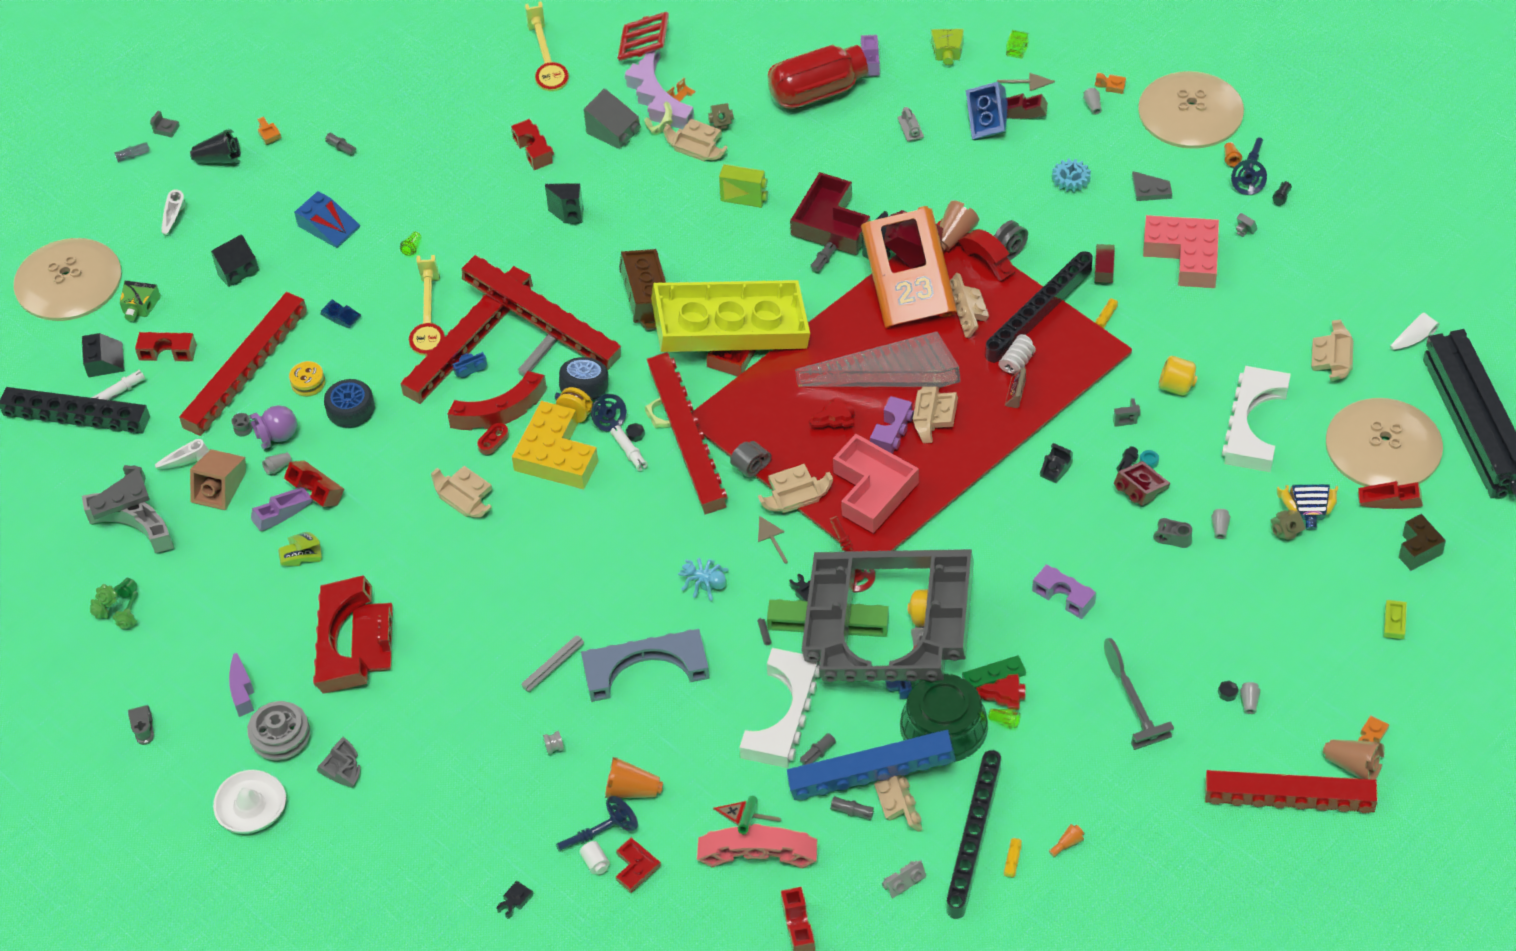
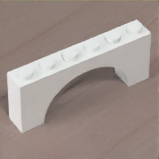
M1245 366L1244 373H1240L1238 381L1241 387L1236 389L1235 398H1238V401L1233 402L1232 412L1235 414L1234 416L1231 415L1228 427H1231V430H1227L1225 441L1228 442V445L1224 444L1222 456H1225L1224 464L1271 472L1275 446L1263 442L1253 434L1249 428L1247 417L1256 406L1263 402L1275 399L1286 400L1291 374Z
M772 648L767 662V674L777 678L787 686L793 697L792 704L785 717L774 726L760 731L745 730L739 747L740 758L788 768L790 761L795 759V745L800 743V729L806 723V710L809 711L811 708V694L816 692V678H820L821 675L819 660L817 662L805 661L803 654Z

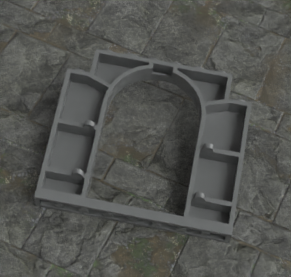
M972 549L814 552L801 649L804 660L810 662H817L819 660V671L822 681L828 682L837 680L848 682L865 680L869 682L916 681L922 679L929 681L944 680L945 660H966L974 569ZM930 568L924 633L917 646L903 657L889 661V666H873L872 661L855 655L847 646L855 570Z

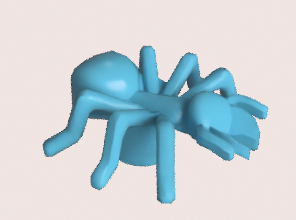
M698 558L699 569L696 570L693 561L686 559V564L682 565L684 570H680L678 573L679 576H691L686 579L685 585L681 588L682 591L688 587L691 580L698 579L695 583L693 598H696L700 584V587L707 591L709 600L712 601L711 590L714 588L723 589L726 586V578L722 572L729 571V569L722 568L720 564L709 569L710 565H713L715 561L708 559L703 570L701 558Z

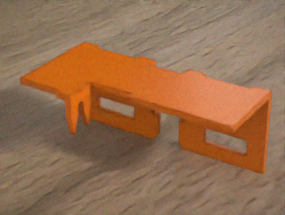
M685 77L676 84V95H674V87L667 91L670 96L678 101H682L686 95L691 97L696 92L686 86Z

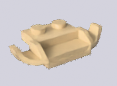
M690 119L683 130L679 129L675 132L668 124L663 129L665 138L675 151L703 162L721 158L728 146H724L722 149L716 147V141L722 135L720 129Z
M1341 319L1332 321L1333 332H1331V335L1313 338L1312 369L1317 371L1331 368L1332 375H1329L1331 381L1343 379L1349 374L1350 370H1353L1354 341Z
M941 381L929 382L921 390H918L913 421L923 443H932V431L935 428L953 427L958 396L957 393L940 394L939 387H942Z
M805 464L769 475V482L773 488L772 496L762 497V495H758V498L764 508L786 513L819 502V499L830 489L833 478L830 472H827L822 479L817 481L816 477L811 478Z
M463 466L452 477H445L439 468H436L431 473L439 498L463 516L482 517L492 509L491 505L485 506L481 502V499L492 490V485L466 466Z

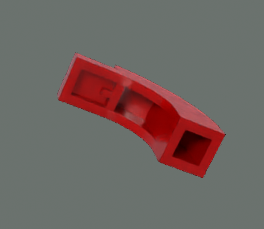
M976 229L958 240L967 256L973 253L982 256L999 281L1016 271L1007 257L1009 252L991 233L982 229Z

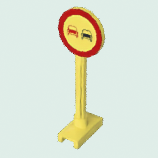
M538 2V6L529 8V5L526 4L528 30L536 31L544 64L535 73V81L543 90H560L567 84L569 74L566 67L562 64L551 62L542 28H545L542 2Z
M431 255V260H421V256H417L421 281H424L423 324L416 326L411 331L409 344L415 353L423 356L430 353L437 343L445 338L441 327L431 323L432 281L440 280L435 255Z

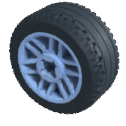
M577 357L570 359L560 367L559 388L561 392L569 387L577 388L585 392L591 400L597 399L605 394L608 388V370L603 363L593 358Z

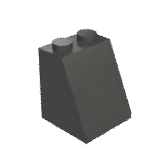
M605 88L583 109L586 134L617 149H621L640 130L639 116Z

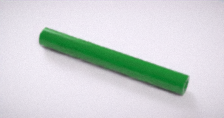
M756 796L748 797L738 826L740 834H746L749 830L758 803Z

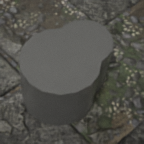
M755 441L743 442L732 453L730 463L742 474L750 478L758 474L760 470L769 464L772 455Z

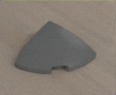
M342 737L331 749L328 756L319 764L316 771L337 783L353 787L360 774V765L357 767L356 762L358 754L352 744Z

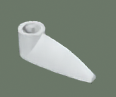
M172 190L167 196L162 221V234L167 235L172 228L179 211L185 208L184 195L180 190Z
M1422 313L1391 344L1390 349L1395 350L1408 347L1427 336L1433 335L1440 323L1426 313Z
M196 439L161 459L155 464L156 469H170L198 462L209 449L202 439Z

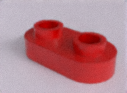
M503 423L493 424L478 439L479 452L485 455L495 452L509 436L507 426Z

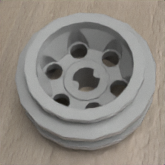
M276 701L260 707L251 716L247 726L248 738L255 753L269 760L277 761L291 758L307 745L310 737V725L306 714L302 708L291 702Z

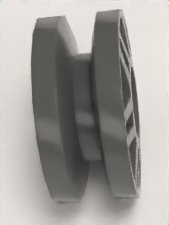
M1009 220L1002 224L994 236L1004 245L1009 252L1008 259L1012 260L1026 245L1029 233L1026 228L1019 226V223Z

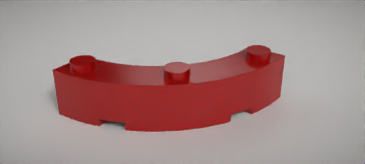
M527 371L521 381L512 389L488 400L474 402L454 400L447 413L450 428L473 430V428L484 427V429H489L493 424H507L527 413V409L533 404L536 405L547 390L545 375Z

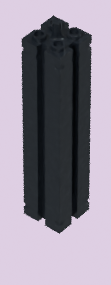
M1465 329L1450 331L1448 336H1444L1443 333L1428 336L1426 344L1428 350L1424 353L1423 361L1428 367L1427 370L1485 488L1488 489L1490 498L1504 497L1508 494V491H1512L1516 497V430L1470 339L1467 337Z

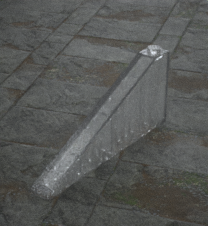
M938 332L795 369L798 386L943 387L961 382L959 366Z

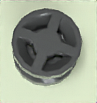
M238 413L232 417V426L237 436L244 437L252 432L253 428L249 415Z

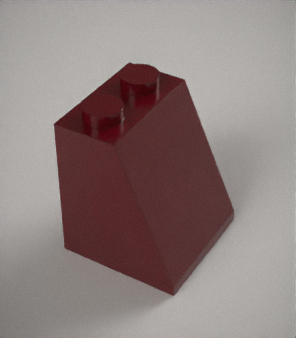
M901 210V211H899V212H896V213L891 214L890 216H894V215H898V214H903V213H907V212L904 211V210ZM913 219L886 226L884 244L910 268L926 262L916 220ZM936 224L941 243L943 228Z

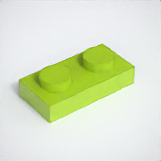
M1386 600L1384 637L1405 638L1407 602Z

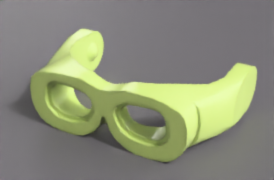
M668 102L664 103L665 115L659 125L654 127L649 118L644 119L645 124L654 135L660 134L663 131V127L673 123L672 108Z
M660 398L645 406V412L651 418L655 428L671 427L669 420H662L652 412L656 406L662 404Z

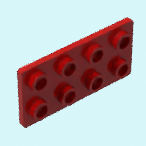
M392 603L364 604L353 611L351 657H360L368 666V671L391 669Z

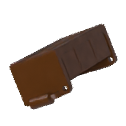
M657 249L621 251L619 271L622 273L633 313V322L640 323L646 331L657 330L651 301L653 283H666Z

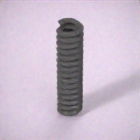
M760 617L757 622L764 645H770L772 642L765 619Z

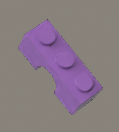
M890 396L884 408V422L891 425L883 426L876 424L870 437V442L893 454L894 450L899 448L901 436L905 435L907 431L908 421L911 422L913 419L912 402Z
M1046 564L1033 579L1032 591L1048 601L1055 594L1062 593L1067 595L1065 610L1080 619H1083L1095 605L1096 592L1092 588L1077 582L1073 577H1068L1057 568H1052Z

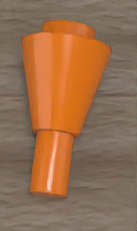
M1070 824L1058 843L1049 850V853L1055 857L1063 849L1084 841L1083 830L1078 825L1073 826Z

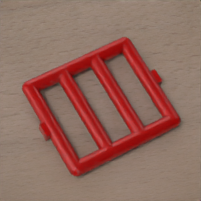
M663 12L650 17L648 15L640 20L625 24L621 35L618 60L623 61L636 56L641 57L646 53L662 49L665 43L669 13ZM662 20L661 23L629 32L631 29ZM660 30L659 33L627 42V40L633 39ZM658 40V43L651 44L625 53V51L628 49Z

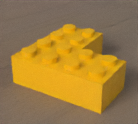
M541 401L512 455L514 471L584 490L598 463L597 447L570 440L578 425L576 410Z

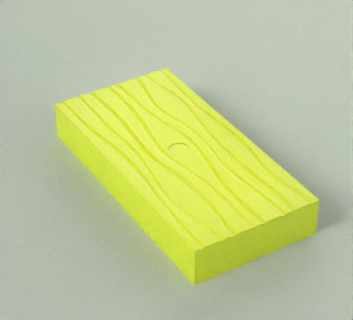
M798 280L653 283L651 301L661 352L807 349L810 330Z

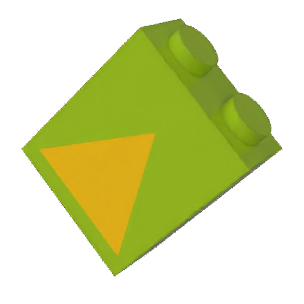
M723 164L719 175L721 201L762 208L764 201L768 199V191H766L768 179L765 178V171Z

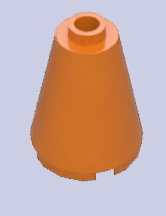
M612 758L605 798L610 796L619 798L656 797L657 793L661 794L663 782L660 781L659 776L619 758Z

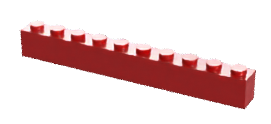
M474 255L462 267V280L584 357L600 361L606 366L607 370L621 357V346L618 342L609 339L602 332L596 331L586 322L580 321L572 313L564 311L559 305L553 304L543 295L531 290L529 286L523 285L514 277L505 274L500 268L489 264L484 258Z
M515 266L505 273L514 277L521 284L527 285L530 288L533 287L531 274ZM485 294L471 308L470 312L461 318L459 323L448 332L447 336L437 343L436 347L425 356L421 363L416 365L413 371L402 380L400 384L403 395L421 404L453 371L452 364L459 362V358L462 355L469 354L510 309Z
M285 292L179 416L183 429L199 436L209 429L212 422L220 416L223 409L231 403L235 395L242 390L246 382L253 377L257 369L264 364V361L274 352L279 343L285 339L290 330L294 329L296 323L305 316L307 308L303 298Z
M668 352L648 358L647 363L704 514L726 508L725 500L728 499L726 491L719 486L722 484L719 473H714L716 469L713 458L709 459V447L702 442L705 438L702 429H697L699 422L696 414L692 416L693 406L691 401H687L685 398L688 397L685 386L681 387L680 385L682 378L679 372H675L677 366L674 358L670 359Z

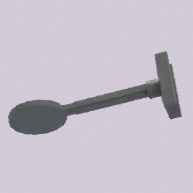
M1106 638L1104 640V650L1109 666L1115 676L1121 678L1122 685L1143 731L1133 734L1131 740L1133 749L1137 750L1172 738L1170 731L1174 730L1171 721L1154 726L1153 722L1149 719L1129 677L1125 674L1118 646L1112 638Z

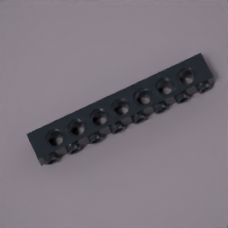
M6 387L0 399V409L4 416L41 420L44 422L50 421L60 424H73L97 429L103 428L143 434L150 419L147 405L13 387Z

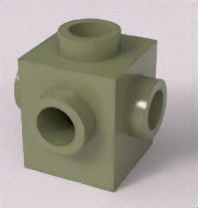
M728 103L710 106L711 113H708L709 123H712L713 127L717 126L718 129L728 128L727 124H732L731 120H734L732 109L729 110ZM720 113L723 115L722 120H720L718 117Z
M1283 510L1278 512L1276 517L1270 519L1272 531L1277 538L1290 540L1295 538L1297 533L1306 529L1299 511Z

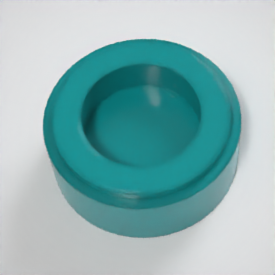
M1153 450L1143 451L1140 454L1139 462L1143 461L1154 469L1159 464V455Z

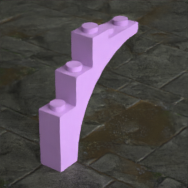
M660 49L646 53L638 65L632 64L630 69L626 70L625 79L627 87L636 89L638 104L648 106L647 111L651 121L661 123L665 115L664 103L668 102L672 108L673 123L670 126L683 129L690 119L694 120V108L671 97L658 83L655 70L661 57Z

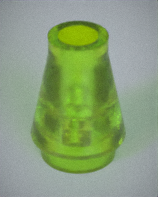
M416 231L412 232L410 236L400 243V251L406 256L414 255L422 238L421 234Z
M994 708L990 709L988 716L989 720L1008 729H1016L1021 717L1020 713L1016 712L1015 709Z

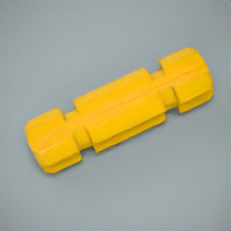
M1113 298L1109 299L1095 323L1104 328L1107 324L1106 322L1109 321L1114 310H1116L1118 301Z
M1012 838L1010 841L1004 869L1006 877H1015L1022 846L1021 839Z

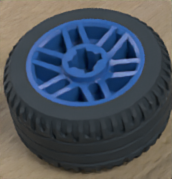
M345 379L334 383L328 388L324 396V406L328 418L332 423L340 427L350 428L363 424L371 418L375 409V402L370 387L357 379Z

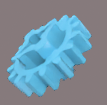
M1068 158L1067 162L1061 160V164H1055V168L1052 170V181H1054V185H1059V189L1066 188L1067 192L1069 189H1072L1075 192L1076 188L1082 190V186L1087 187L1088 182H1090L1091 170L1088 169V165L1083 166L1084 161L1078 163L1077 159L1071 161Z

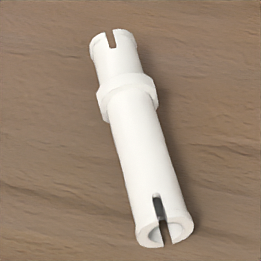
M139 369L126 378L122 377L121 381L91 398L110 400L126 390H131L132 386L145 380V377Z
M615 426L618 431L612 428L610 433L626 453L627 459L632 461L638 471L643 470L641 465L645 469L648 463L641 456L640 450L633 445L624 433L621 426Z

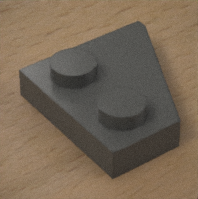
M1135 171L1132 172L1136 201L1172 199L1170 181Z

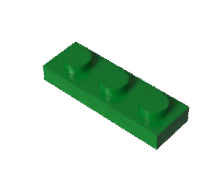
M1019 655L963 672L962 678L970 682L976 689L984 684L995 683L998 679L1006 678L1007 675L1018 674L1019 677L1025 676L1026 669Z

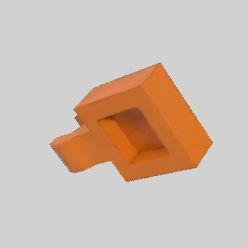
M1097 73L1095 86L1106 87L1107 92L1123 94L1126 77L1109 74V78H1107L1104 74Z
M264 116L257 119L260 123L258 133L265 144L281 139V134L274 123L268 124Z

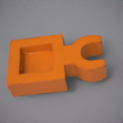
M1370 715L1361 730L1360 735L1362 736L1359 737L1358 741L1380 743L1389 728V724Z

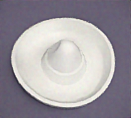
M259 770L241 771L228 777L218 788L214 798V814L217 821L228 831L238 834L254 833L268 827L279 818L285 806L286 793L279 780L266 772Z

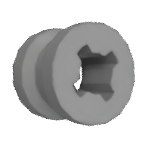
M555 731L552 735H543L548 755L556 750L564 751L559 731Z

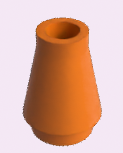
M1229 142L1225 144V163L1235 167L1242 161V154L1235 147L1234 143Z

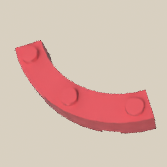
M761 824L751 825L746 834H740L738 827L710 831L698 838L697 860L708 866L715 867L734 861L736 856H744L747 859H767L769 856L780 857L781 862L804 868L817 861V839L805 832L762 826Z

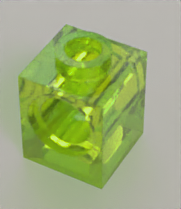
M1012 30L1006 43V56L1023 59L1028 47L1029 33Z

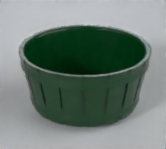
M944 674V680L936 681L922 679L910 691L902 710L900 719L901 736L903 740H908L948 730L953 744L955 762L973 755L983 745L987 736L988 719L981 697L970 682L957 675Z

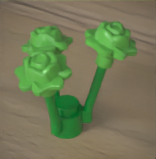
M126 577L124 581L114 588L111 585L102 584L101 587L96 588L97 594L95 597L97 599L90 600V613L95 618H108L109 611L107 607L117 602L115 597L118 595L123 598L130 597L127 608L122 612L116 611L112 618L121 629L133 628L137 620L131 614V607L135 597L138 595V592L135 591L138 587L137 583L133 579Z

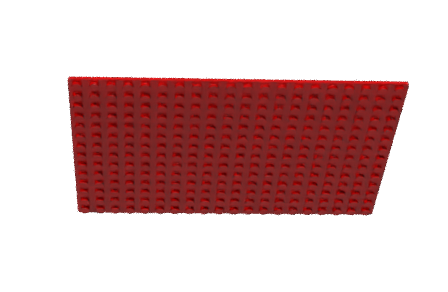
M958 242L949 251H943L949 280L956 273H959L964 286L980 289L989 315L986 321L976 319L978 328L970 338L965 337L958 313L949 317L935 315L893 325L885 329L871 273L808 322L810 337L807 349L771 350L691 413L692 416L696 414L699 422L697 429H702L704 437L730 457L734 450L743 442L755 441L770 452L772 457L769 464L760 470L755 477L772 490L769 475L805 464L811 478L816 477L817 481L822 479L827 472H830L833 482L828 492L819 499V502L798 508L797 510L836 541L839 538L830 519L837 516L846 536H849L848 540H851L853 544V551H894L1132 353V348L1062 300L1026 335L1032 340L1036 351L1024 367L1026 369V381L1020 406L1018 408L1006 407L1005 402L1009 385L1014 374L1003 371L999 366V361L993 363L986 360V341L1043 286L1015 266H1013L1016 270L1014 273L999 281L982 256L976 253L967 256L963 247ZM897 255L888 260L892 273L923 267L927 263L924 262L910 268ZM941 381L942 387H939L940 394L957 393L958 396L953 427L935 428L932 431V443H923L912 419L911 422L908 421L905 435H902L900 438L899 448L893 452V455L919 468V483L874 533L842 516L841 501L856 485L834 473L833 458L855 434L870 441L876 424L883 426L891 425L884 422V408L890 396L912 402V410L914 411L918 390H921L929 382ZM840 396L844 403L851 402L855 412V416L852 417L853 426L832 427L828 425L822 428L810 426L809 420L816 413L821 412L823 406L829 404L831 399Z

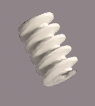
M1018 335L999 361L1000 368L1007 373L1015 375L1022 367H1025V364L1028 363V360L1036 351L1032 340L1026 335Z

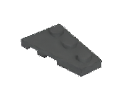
M137 468L89 500L88 504L93 518L96 520L149 501L150 498L140 471Z

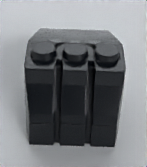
M1053 443L1050 454L1044 457L1040 477L1057 484L1069 470L1073 462V452Z

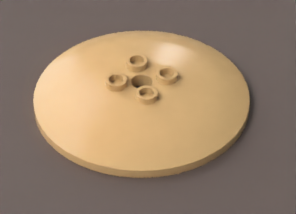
M1183 71L1162 76L1149 84L1140 97L1138 112L1145 129L1158 140L1176 147L1197 149L1220 144L1233 136L1242 123L1244 106L1238 92L1226 81L1207 73Z
M86 238L62 239L37 249L22 262L14 278V293L21 307L35 317L50 321L77 319L98 310L113 297L120 285L122 270L116 254L106 245Z
M1389 398L1364 399L1344 407L1333 417L1326 434V450L1333 465L1346 478L1364 487L1397 481L1398 485L1414 482L1421 484L1436 471L1443 453L1442 437L1435 423L1418 408ZM1387 436L1390 440H1383L1381 437Z

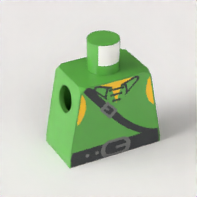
M124 281L120 306L126 320L134 321L136 316L147 317L161 298L157 284Z

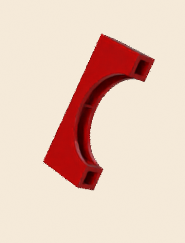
M364 575L320 585L313 683L323 694L367 684L368 666L360 657L342 656L337 650L338 633L345 619L361 605L371 602L372 585Z

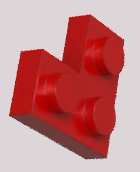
M632 837L616 850V854L628 864L616 876V881L630 893L661 867V862Z

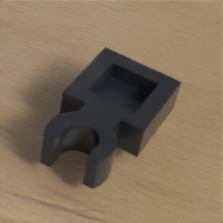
M798 574L797 579L799 582H794L790 579V587L795 590V595L800 600L808 602L810 581L805 583L803 575Z
M516 880L503 895L505 901L497 905V912L500 914L503 909H508L505 916L507 919L511 918L514 908L516 907L521 910L534 895L533 891Z

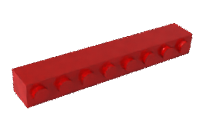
M1206 770L1205 802L1233 804L1235 806H1274L1276 808L1291 807L1297 809H1318L1321 811L1339 810L1341 812L1360 811L1362 813H1370L1376 810L1377 780Z

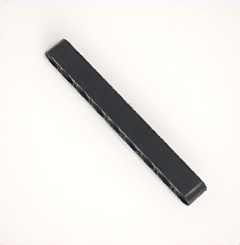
M1079 252L986 341V360L993 363L1000 361L1018 335H1027L1092 272L1093 256L1090 252Z
M988 750L982 757L947 895V914L953 919L962 918L966 912L1001 772V755L996 750Z

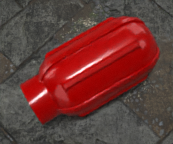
M832 44L774 64L769 69L767 75L768 87L773 100L779 106L795 109L849 90L854 85L855 80L868 75V64L864 52L859 45L856 44L843 49Z

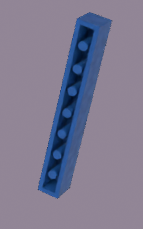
M945 730L787 769V775L794 800H805L815 795H825L836 790H846L856 785H866L869 782L887 780L889 777L897 775H907L910 772L927 770L938 765H948L951 762H955L956 759L949 731Z

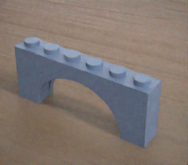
M690 629L674 634L669 633L664 636L649 637L643 640L608 645L607 647L588 649L581 652L591 702L611 698L610 690L615 678L627 667L642 661L660 660L672 663L685 672L690 682L710 679L699 629Z

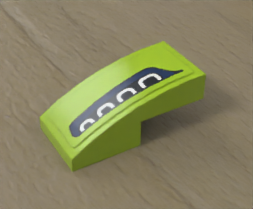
M302 532L287 537L289 544H295L297 551L320 544L318 538L310 532Z
M295 544L286 545L278 549L280 565L300 566L301 561L320 562L322 558L320 544L297 551Z

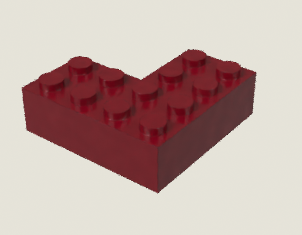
M819 172L790 219V230L793 236L822 245L831 242L832 245L830 247L835 245L838 250L857 255L862 246L861 225L871 221L869 215L846 209L852 198L851 181Z

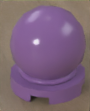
M272 406L265 410L262 416H259L257 412L249 415L250 419L254 420L251 421V425L257 439L261 438L263 450L271 447V441L282 442L288 440L293 436L297 428L296 416L286 406Z

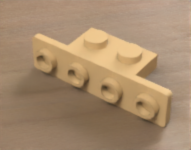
M956 273L950 280L965 337L970 338L978 328L976 319L986 321L989 315L980 289L964 286L961 275Z
M904 775L889 777L887 780H880L874 784L886 819L891 821L905 813L909 826L918 832L922 830L920 823L922 819L915 809L914 805L916 802L909 792L910 784Z

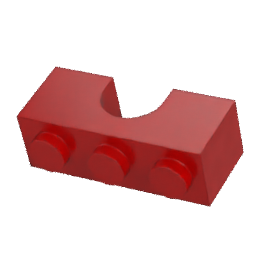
M527 119L511 126L513 140L519 149L525 147L527 161L534 171L553 163V149L547 145L544 135H540L536 124Z
M139 332L135 351L139 361H157L158 355L162 351L171 350L174 361L193 362L197 344L193 333Z
M290 462L284 475V479L296 488L303 487L311 490L310 498L322 507L339 504L344 488L308 462Z
M802 887L781 890V902L792 951H815V941L811 924L808 922Z

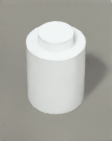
M591 841L580 849V855L592 874L600 875L607 871L610 862L597 841Z

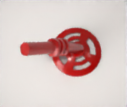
M832 517L830 521L839 538L838 542L841 543L842 551H853V544L851 540H848L849 536H846L838 517ZM859 569L855 570L853 593L863 592L874 584V569L869 570L870 572H867V570H864V572ZM864 578L868 579L866 583L857 586V582Z

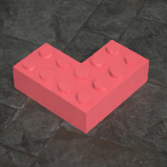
M1146 215L1143 257L1180 259L1178 286L1215 288L1219 220Z
M857 434L833 458L834 473L856 485L841 501L842 516L872 533L880 527L919 483V468Z

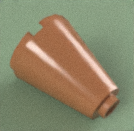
M950 201L946 207L940 226L943 228L942 251H949L959 242V239L967 235L978 225L980 218L972 208L966 209L963 207L965 204L962 202Z
M1331 739L1329 743L1326 742L1323 754H1325L1327 760L1360 779L1376 780L1383 765L1379 761L1380 757L1384 758L1385 747L1384 744L1379 742Z

